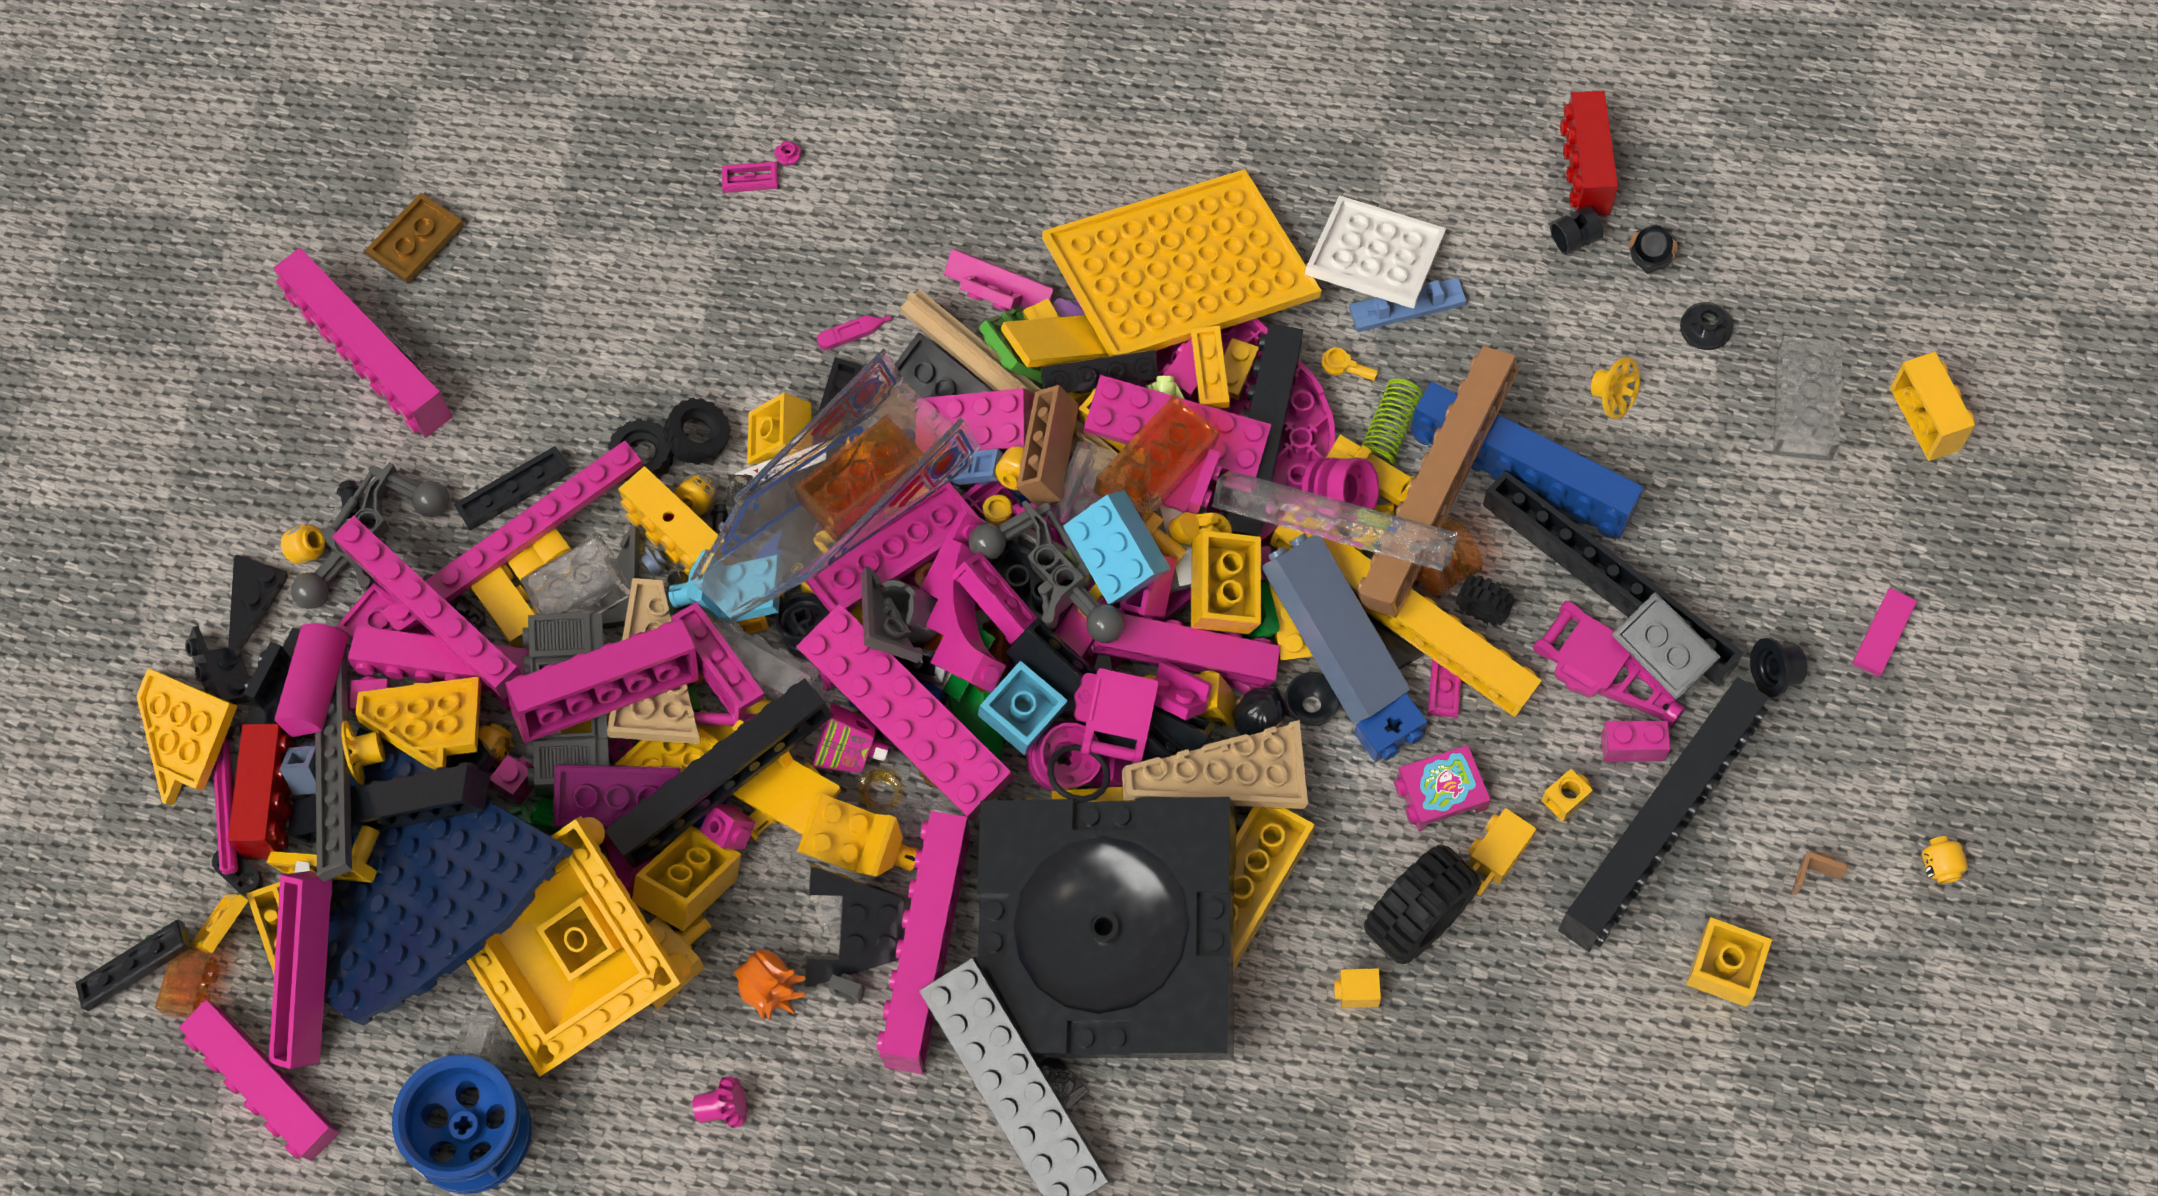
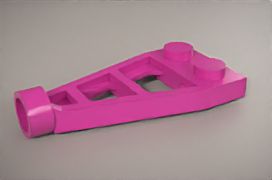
M1632 655L1624 664L1628 671L1626 679L1619 684L1612 683L1606 691L1599 689L1597 694L1658 717L1662 721H1668V725L1671 727L1677 722L1686 708L1677 702ZM1636 678L1641 679L1653 690V694L1648 700H1642L1627 691ZM1667 704L1669 708L1665 711L1663 706Z

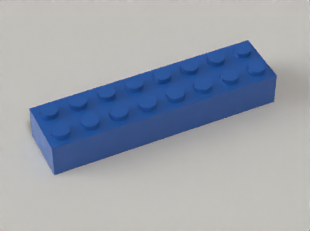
M1434 382L1430 383L1414 412L1411 435L1414 436L1416 441L1423 445H1433L1434 434L1438 428H1442L1446 420L1447 408L1451 403L1454 404L1458 394ZM1498 414L1471 467L1472 470H1483L1491 474L1495 481L1506 470L1555 509L1570 514L1574 521L1580 524L1588 523L1596 527L1602 535L1606 537L1614 536L1620 539L1634 515L1644 489L1643 486Z

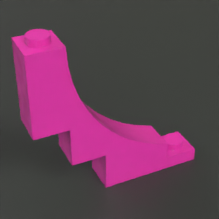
M960 510L920 588L925 590L930 596L938 599L926 627L943 635L930 663L992 693L1006 665L993 657L984 645L977 626L975 600L951 576L964 561L974 555L969 548V537L971 531L977 525L984 522Z

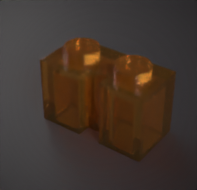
M187 950L169 961L155 1009L165 1016L187 1019L205 1000L210 1001V995L206 993L208 986L211 983H215L218 979V961L209 953Z

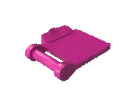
M1564 601L1559 608L1561 613L1544 637L1538 639L1532 648L1540 656L1558 663L1554 672L1555 677L1562 681L1569 691L1582 693L1586 697L1592 698L1599 689L1606 691L1631 654L1611 635L1614 632L1612 629L1585 614L1572 602ZM1570 619L1579 622L1558 652L1552 646Z
M1098 669L1097 674L1085 673L1081 678L1080 687L1074 694L1076 704L1074 717L1078 721L1086 722L1080 754L1089 756L1090 752L1132 761V764L1142 762L1158 682L1153 679L1106 669ZM1096 731L1137 740L1135 749L1092 740L1093 733Z

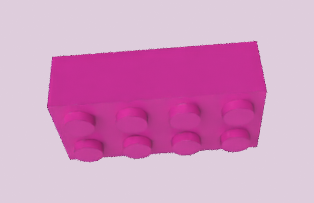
M1021 388L917 398V457L932 456L959 429H962L974 451L999 449L1002 453H1005L1008 448L1013 446L1024 447L1035 393ZM957 433L935 456H937L956 436H960L961 440L963 441L961 435ZM957 440L955 445H952L951 443L940 455H942L947 450L954 448L956 445H959L957 447L959 449V452L962 450V453H965V451L963 450L962 446ZM963 441V443H964L965 447L967 448L968 452H970L969 449H968V447L966 446L965 442Z

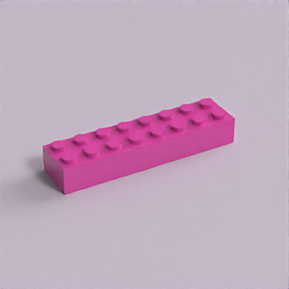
M301 248L273 267L278 276L275 282L285 293L284 297L293 308L299 307L302 311L300 313L307 323L311 326L315 324L319 328L317 331L328 344L332 342L336 346L334 349L345 362L349 359L357 375L361 379L365 377L370 382L369 386L378 397L384 396L388 400L386 403L397 416L401 414L405 418V424L414 434L420 432L427 438L452 418L440 391Z
M840 603L796 646L971 822L980 814V801L994 800L1015 779L1012 772L892 654L874 650L864 645L863 626Z
M930 811L929 820L923 821L921 839H924L923 849L917 850L914 868L917 869L916 880L911 879L908 891V898H911L910 910L905 909L902 919V928H905L904 940L899 939L897 943L896 958H899L898 969H893L891 972L889 988L893 989L891 1001L886 1000L883 1019H886L885 1031L879 1032L876 1049L880 1050L879 1057L883 1059L885 1068L917 1074H923L934 1015L919 990L943 976L971 838L968 819L965 816Z

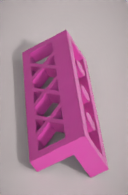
M695 602L672 615L671 622L683 620L696 647L698 671L736 722L738 720L744 721L746 720V709L764 699V692L699 604Z

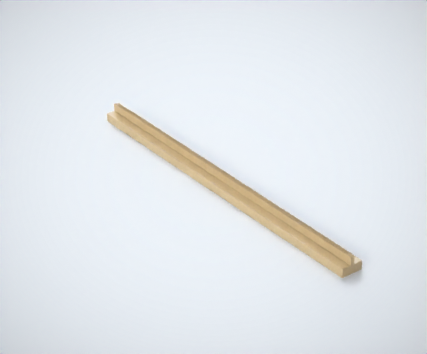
M921 289L915 294L910 292L907 295L908 300L900 307L901 314L992 390L1024 388L1033 393L1041 390L1027 377L1006 369L1001 364V357L997 352ZM1076 419L1070 455L1113 491L1125 490L1130 500L1136 502L1143 509L1137 479L1146 476L1098 436L1083 432L1085 425Z

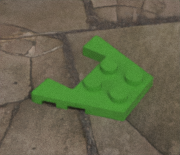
M1015 307L1011 311L1004 312L1001 316L998 314L986 319L980 325L979 330L985 336V343L1001 357V364L1010 371L1042 383L1041 367L1027 368L1001 331L1003 322L1025 320L1022 312Z

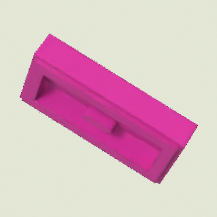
M777 161L723 165V193L778 189ZM771 171V174L755 175V173H747L744 176L728 177V174Z

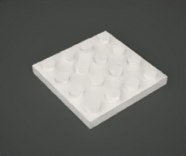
M1339 195L1306 266L1305 275L1414 309L1443 241L1446 228Z

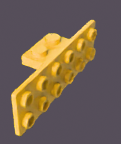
M738 720L734 726H697L718 741H721L736 731L744 722ZM788 751L735 791L732 796L803 835L816 794L822 793L836 798L841 792V788L838 784L794 761Z

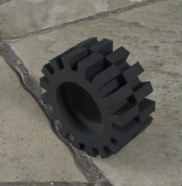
M1471 575L1464 581L1455 600L1456 604L1460 605L1461 611L1466 610V615H1472L1474 619H1480L1487 625L1490 622L1492 626L1497 624L1500 626L1505 623L1515 603V599H1513V594L1508 593L1509 590L1507 588H1501L1502 584L1498 582L1495 584L1490 578L1484 580L1483 576L1478 575L1476 577Z

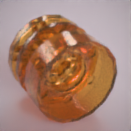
M1449 517L1444 521L1417 575L1424 587L1435 596L1444 593L1446 588L1454 587L1457 579L1464 581L1467 577L1482 570L1481 555L1474 540L1465 527L1455 518Z

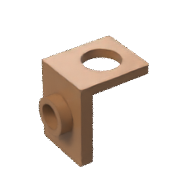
M1807 851L1801 860L1792 894L1796 895L1802 887L1807 868L1841 879L1847 872L1848 865L1835 861V858L1829 854H1815Z

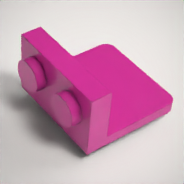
M1161 444L1142 489V496L1183 513L1198 514L1200 506L1207 508L1213 492L1207 489L1210 480L1217 481L1222 464L1217 462L1221 453L1209 448L1205 459L1168 444Z

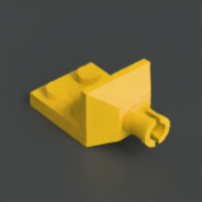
M817 793L797 852L854 874L877 877L893 868L894 865L901 867L903 870L911 871L914 868L915 861L907 859L905 856L915 858L918 848L902 844L903 836L896 817L874 814L828 795Z

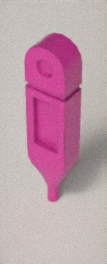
M889 315L884 318L864 316L833 327V329L830 328L822 331L817 336L818 346L823 350H830L839 345L841 346L871 335L883 323L892 320L891 316Z

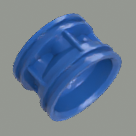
M451 1055L427 1063L406 1081L394 1104L392 1132L402 1156L431 1183L448 1192L475 1194L500 1185L518 1169L530 1146L532 1121L524 1098L495 1066L474 1056ZM469 1087H477L479 1090L477 1104L472 1108L463 1107L460 1103L462 1092ZM435 1109H445L449 1116L447 1124L441 1128L429 1127L427 1123L429 1114ZM497 1109H504V1123L499 1128H489L488 1118L490 1114ZM468 1123L472 1125V1128L467 1129ZM462 1129H467L465 1134L461 1132ZM445 1144L455 1146L456 1152L452 1159L443 1163L435 1161V1154L440 1146ZM484 1144L491 1146V1149L485 1155L473 1162V1153L477 1147Z

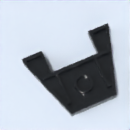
M810 864L809 895L842 896L839 956H806L805 986L810 987L830 981L832 974L841 977L842 974L850 975L899 960V958H896V948L898 940L902 939L903 895L869 883H862L848 878L847 875L838 872L834 873L823 869L821 866Z

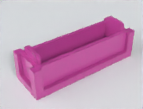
M980 551L964 561L951 574L953 579L965 588L1004 633L1006 640L1010 644L1017 640L1037 618Z

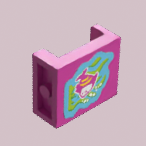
M1468 745L1401 766L1398 769L1397 779H1394L1399 797L1405 796L1408 806L1405 807L1408 821L1411 825L1416 824L1418 832L1425 830L1427 824L1473 809H1475L1476 813L1487 810L1491 801Z

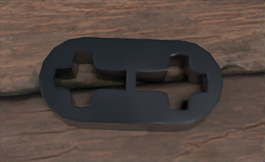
M217 850L212 857V866L238 893L247 896L246 893L262 888L263 878L261 874L238 852V871L234 874H222V871L219 869V854ZM242 872L251 878L253 884L250 887L243 885L244 882L238 877Z

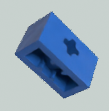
M1405 693L1371 717L1358 722L1354 734L1374 762L1382 758L1387 761L1398 754L1400 751L1399 747L1407 742L1409 745H1413L1424 737L1425 734L1423 732L1426 730L1427 720L1407 693Z

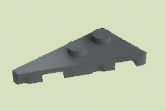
M866 566L861 573L864 645L874 650H880L918 663L923 656V651L921 648L913 647L908 639L911 633L910 629L902 621L901 614L892 599H885L880 592L879 587L882 582L879 577L873 572L871 567Z

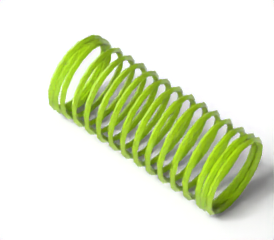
M1401 378L1388 381L1382 395V400H1380L1375 416L1361 446L1365 445V447L1372 450V454L1377 452L1383 455L1381 457L1390 460L1388 464L1392 466L1402 446L1406 431L1409 430L1411 420H1413L1415 408L1423 396L1421 389L1416 384ZM1394 383L1407 385L1413 388L1419 394V397L1417 394H1415L1413 391L1407 388L1398 386L1391 387L1390 385ZM1393 389H1401L1413 394L1416 398H1411L1406 394L1395 392ZM1399 396H1403L1409 400L1405 401V399H1402ZM1391 400L1401 401L1412 409L1393 403ZM1388 405L1400 407L1407 411L1409 414H1404L1399 410L1392 409ZM1385 410L1397 412L1404 416L1406 419H1401L1398 416L1389 414ZM1384 416L1396 418L1405 425H1401L1392 420H1388ZM1381 421L1393 423L1396 426L1400 427L1402 430H1397L1391 426L1385 425ZM1380 427L1389 428L1397 432L1400 436L1394 435L1388 431H1384ZM1377 432L1388 434L1398 441H1393L1387 437L1381 436ZM1374 437L1385 439L1394 444L1395 446H1390L1386 443L1380 442ZM1372 443L1384 445L1391 449L1393 452L1386 451L1382 448L1375 446Z

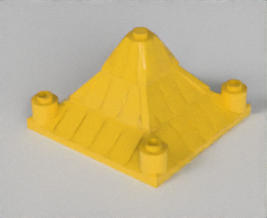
M581 816L552 835L553 838L574 849L572 855L568 859L563 857L554 867L556 874L550 881L543 880L537 887L534 900L512 926L501 935L495 933L487 939L485 947L466 961L539 1077L566 1061L672 989L686 982L691 974V964L685 955L676 952L667 954L665 949L662 948L658 938L646 923L637 905L632 901L628 891L616 876L607 858L602 854L599 846L605 838V830L600 821L593 817L582 818Z

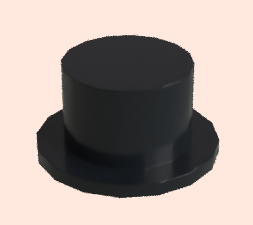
M1773 638L1759 639L1754 644L1750 656V669L1759 691L1769 698L1780 697L1786 692L1788 686L1799 685L1805 680L1808 666L1806 656L1800 646L1795 643L1781 645Z

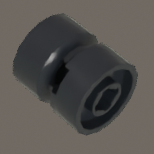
M1590 206L1580 208L1572 212L1571 217L1565 215L1552 221L1550 224L1551 236L1564 255L1581 249L1582 244L1590 245L1603 238V227L1600 218Z

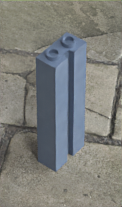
M1319 532L1309 538L1304 533L1289 542L1292 547L1287 551L1283 546L1269 554L1270 561L1262 565L1261 568L1351 722L1355 724L1371 717L1411 689Z

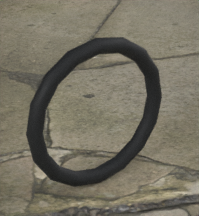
M1081 745L1063 746L1053 753L1048 762L1047 776L1051 786L1061 796L1073 799L1076 802L1084 803L1096 800L1105 793L1110 783V770L1106 760L1100 754L1089 752L1101 764L1104 772V781L1100 789L1093 794L1086 796L1073 795L1065 791L1057 783L1054 776V764L1058 757L1065 752L1080 751Z

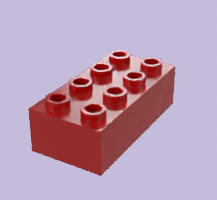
M1605 91L1571 92L1569 103L1564 104V119L1560 121L1561 136H1566L1567 142L1563 145L1564 160H1569L1570 165L1566 169V180L1568 184L1572 183L1573 191H1570L1569 194L1570 207H1575V210H1578L1585 206H1590L1598 216L1610 215L1618 183Z
M242 724L228 842L246 860L268 859L272 851L283 852V850H287L289 845V836L285 830L286 821H290L292 805L289 802L291 790L280 771V767L288 748L298 746L295 745L279 724Z

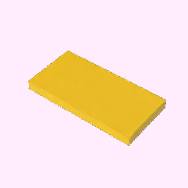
M1086 315L1003 322L1001 327L1002 333L1027 368L1109 356Z

